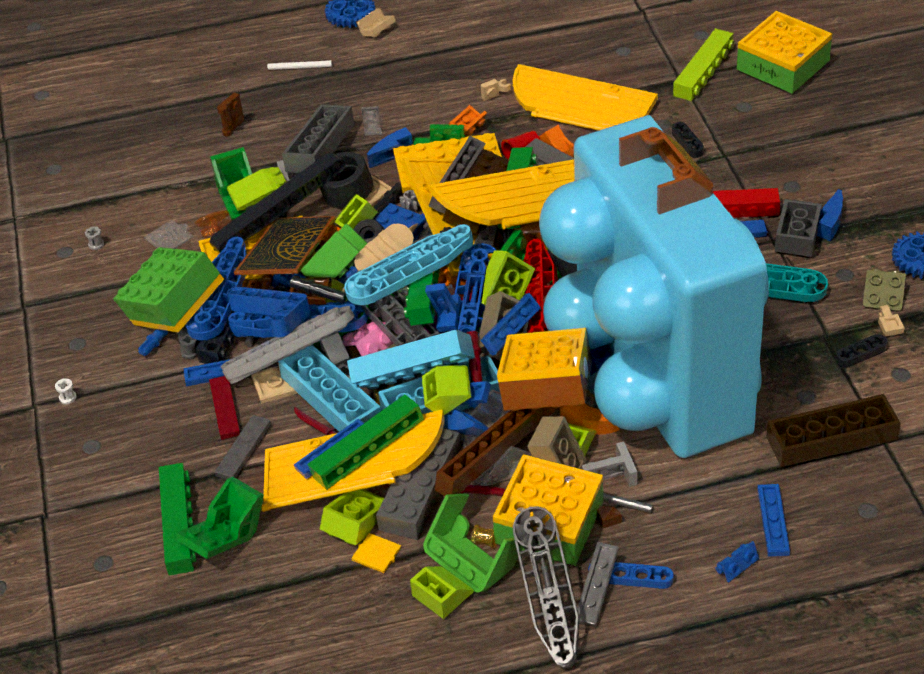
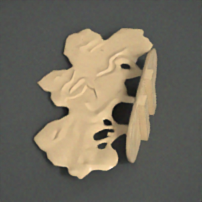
M399 223L392 224L381 231L376 238L366 244L355 256L354 263L358 271L363 270L412 245L414 239L412 232H414L418 223L410 228Z

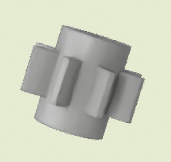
M413 190L404 192L403 196L400 197L402 208L413 212L418 210L420 204Z

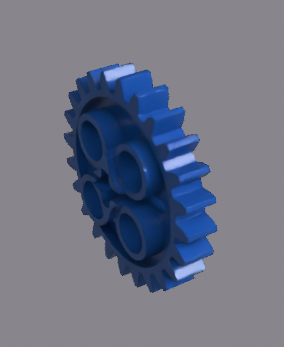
M372 0L328 1L325 8L326 19H328V22H332V25L337 24V27L343 25V28L346 26L351 28L352 25L357 27V22L375 10V3Z
M918 231L916 235L909 233L908 237L902 235V239H897V243H894L892 249V261H895V266H899V271L905 270L906 275L912 273L913 278L919 275V278L922 279L924 276V233L920 235Z

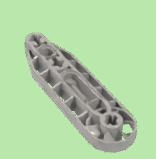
M350 306L333 308L297 326L287 336L275 337L230 359L221 366L222 372L230 384L238 382L328 337L332 333L342 330L355 315Z

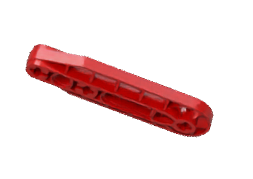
M533 239L526 245V254L523 261L534 267L535 270L524 295L530 293L541 309L529 320L526 333L548 331L543 315L544 302L550 288L558 281V271L548 253L547 247L540 239Z

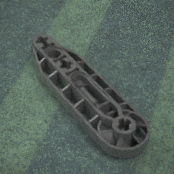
M398 290L374 303L368 304L373 312L366 305H362L365 314L396 346L403 345L402 342L407 344L440 334L430 323L410 325L409 319L405 318L404 308L400 304L401 302L407 307L406 299ZM378 317H380L386 324L384 325V324L378 319ZM424 327H426L430 331L431 335L424 329ZM391 329L395 332L397 337L393 335V333L390 331Z
M539 506L528 507L516 516L513 523V535L534 627L556 664L562 668H570L577 660L580 618L558 526L553 515L547 509ZM548 515L549 517H551L545 524H543L541 519L544 516ZM534 526H538L536 532L532 531ZM547 530L553 531L552 535L546 534ZM519 544L526 550L521 551ZM560 548L563 563H554L551 550ZM525 556H530L533 570L525 572L522 559ZM545 559H548L552 578L554 582L553 587L550 582L547 565H545L544 562ZM537 561L542 563L541 571L543 572L545 589H543ZM564 568L568 584L560 585L556 571ZM535 577L538 591L530 594L527 578ZM569 589L573 605L564 606L561 592ZM540 598L543 612L535 615L532 599ZM554 609L558 610L556 615L559 622H556L552 616ZM575 611V628L569 627L566 613ZM545 619L548 634L543 636L537 625V620ZM558 630H565L562 638H555V633ZM575 633V635H574V644H573L572 634ZM547 640H550L551 649L546 643ZM562 646H564V649L568 653V655H566V660H563L561 658L563 657V651L561 649Z

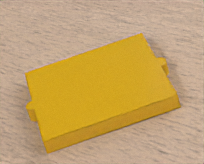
M369 533L362 544L358 545V549L351 559L354 562L385 573L391 562L395 561L401 545Z

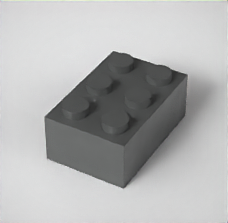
M785 199L776 233L775 252L812 257L822 204Z

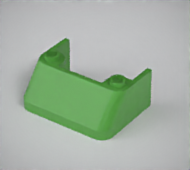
M346 223L339 231L335 232L300 272L310 277L335 278L338 276L341 278L354 264V257L368 243Z
M467 493L446 494L424 540V551L442 567L471 587L474 592H484L514 567L518 559L515 539L505 538L493 559L466 538L469 531V522L461 512L469 495Z

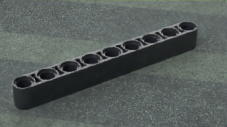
M333 152L325 154L213 234L210 238V245L220 253L226 247L229 239L233 237H241L245 242L340 174L345 168V161Z

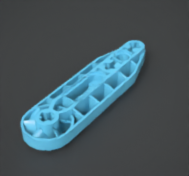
M462 224L446 232L428 236L355 273L345 283L344 290L347 299L357 305L374 303L449 264L460 253L472 247L473 235L470 227Z

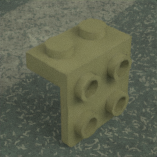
M880 269L867 270L863 306L865 308L880 309V306L888 305L891 311H900L903 304L906 274L899 271L884 272Z

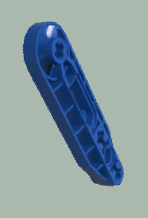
M241 237L229 239L226 247L212 261L224 280L185 324L189 336L193 339L209 340L219 335L225 327L231 312L227 291L234 287H241L246 275H234L235 269L247 255L246 245Z
M473 244L461 256L454 295H464L460 304L461 314L458 319V330L464 333L469 331L479 332V327L482 324L483 318H481V315L485 310V305L482 304L486 269L490 261L488 254H493L494 250H496L489 244ZM461 278L466 280V285L460 286ZM473 286V289H472V291H473V292H472V298H471V301L469 302L470 293H471V287ZM477 286H480L478 302L476 303V297L478 292Z
M345 301L344 304L340 302L326 303V305L309 304L311 314L301 324L333 308L350 306L355 316L347 323L348 325L338 331L349 332L365 325L368 321V316L365 314L362 305L353 304L350 301ZM234 312L228 317L230 329L236 337H275L273 336L269 319L270 315ZM361 312H364L363 315L360 318H358V315Z

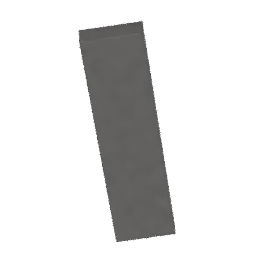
M252 415L215 470V475L226 480L230 477L236 478L270 427L271 421Z
M597 542L577 608L580 618L579 624L596 628L619 547Z

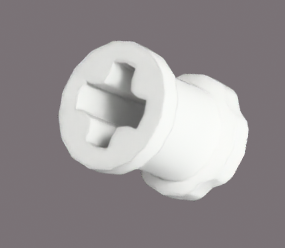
M66 378L56 382L55 389L60 394L59 400L63 404H70L76 400L77 395L72 389V381Z

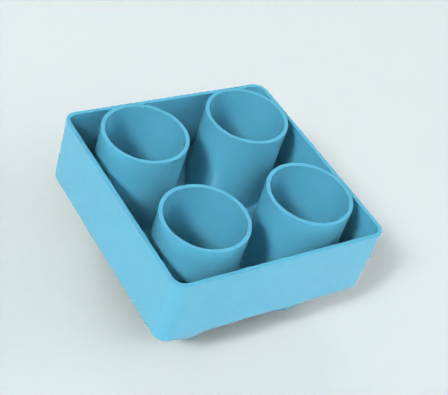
M646 115L580 136L576 139L574 143L575 181L560 186L549 195L540 212L539 228L547 248L561 260L577 264V271L562 277L550 288L545 298L543 315L548 331L586 328L590 350L601 346L608 349L611 357L604 362L597 373L594 394L600 412L609 422L629 431H642L657 427L673 452L680 458H687L754 433L757 393L761 388L762 382L760 351L763 313L769 295V282L764 257L753 235L742 222L730 215L714 194L706 199L659 215L657 213V186L675 180L671 168L659 154L623 167L619 165V138L650 127H656L663 131L650 115Z

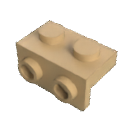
M377 8L360 19L357 25L362 36L376 37L380 35L382 30L390 28L391 24L396 20L394 15L384 16L381 8Z

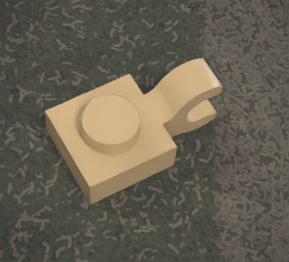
M494 79L480 84L481 98L484 101L499 96V91L508 92L511 90L510 83L506 84V79H502L499 82Z
M888 305L880 306L881 313L878 314V323L884 336L904 333L905 328L898 314L892 315Z

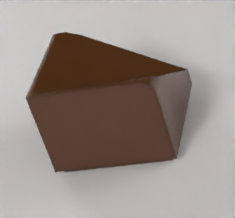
M600 506L597 510V519L602 529L622 523V514L615 507Z

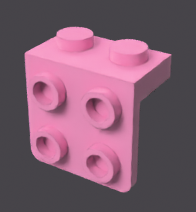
M374 322L365 324L354 332L347 333L342 337L344 346L356 345L361 356L385 350L393 344Z

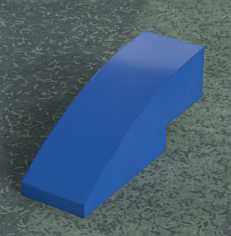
M406 127L386 136L368 151L369 168L394 160L393 148L413 145L412 134Z
M840 189L821 209L817 236L831 241L836 234L841 221L843 195Z
M454 409L453 413L448 412L444 415L443 428L457 431L463 435H481L489 428L472 415Z

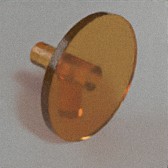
M222 210L208 214L195 222V226L204 227L211 225V227L201 231L203 237L212 233L215 234L220 230L217 222L225 219L229 212Z

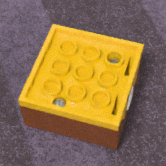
M576 328L507 335L497 372L504 411H518L529 408L539 409L541 407L557 408L566 405L579 406L585 404L592 367L587 329Z

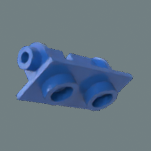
M754 541L749 544H741L737 550L731 553V558L726 557L721 562H718L715 569L719 574H725L726 580L729 583L759 559Z

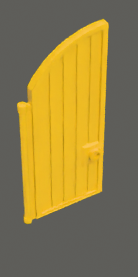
M520 64L516 67L513 75L515 97L526 111L532 112L531 117H539L597 131L649 115L658 99L657 93Z
M403 158L402 166L432 234H439L444 227L454 228L455 226L442 221L444 213L429 207L433 196L429 191L430 185L441 181L454 159ZM498 231L493 245L497 251L500 246L499 243L503 242V236L500 231ZM477 234L476 236L473 235V244L476 240ZM463 252L458 255L457 261H451L447 264L451 276H458ZM488 254V258L490 259L493 254Z
M574 159L431 184L429 191L440 204L460 217L488 226L502 224V228L507 229L512 226L539 221L541 209L549 195L560 186L575 181Z
M443 410L422 414L424 420L327 490L313 476L305 479L295 469L294 464L337 433L265 449L264 503L261 507L262 511L266 512L274 508L396 483L395 476L410 473L430 455L437 445L444 426Z

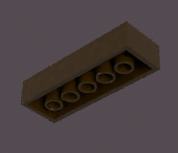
M483 149L465 178L505 172L509 160L494 154L492 151ZM446 209L442 221L455 227L462 224L468 225L474 236H476L482 225L460 217Z
M880 394L767 421L766 438L780 466L784 467L898 440L901 422L886 396Z

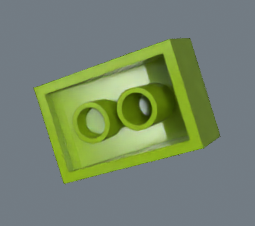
M279 167L261 169L227 187V191L237 211L246 210V207L257 204L286 183V180Z
M494 250L486 269L482 304L486 305L487 297L499 291L520 300L527 289L535 268L507 251Z
M364 489L344 493L324 507L320 530L327 532L330 536L338 537L348 544L357 545L366 538L377 523L376 514L384 498Z

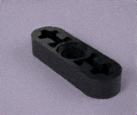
M683 122L674 123L672 125V135L692 158L703 156L704 145L687 124Z
M875 334L841 348L837 351L836 363L840 367L847 368L886 351L888 340L881 334ZM857 349H865L867 352L860 353Z

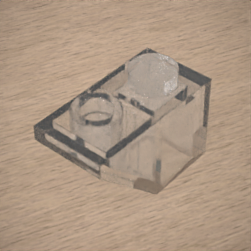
M361 107L365 136L382 135L380 107Z

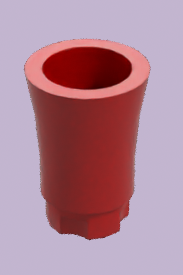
M530 131L513 138L504 139L501 142L502 152L506 159L509 160L512 148L526 147L535 138L540 140V137L537 135V132Z

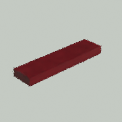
M225 376L209 379L221 440L239 436L240 430L229 380Z

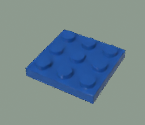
M390 203L374 220L386 229L388 226L398 223L406 226L419 217L420 214ZM429 225L413 235L412 244L423 238L431 230ZM373 232L368 233L366 239L372 238L374 236Z

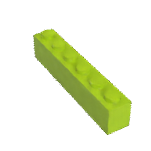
M715 28L675 80L673 96L692 101L695 96L699 95L700 89L706 85L709 77L713 76L715 69L719 68L721 61L733 49L735 44L733 33Z

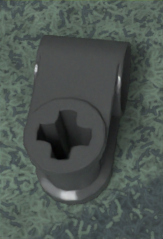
M184 326L177 332L181 355L185 359H193L197 357L196 348L198 340L190 337L186 326Z

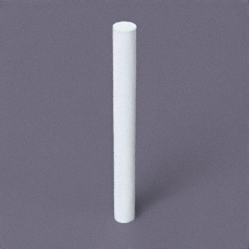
M332 60L272 63L267 66L268 70L332 67Z

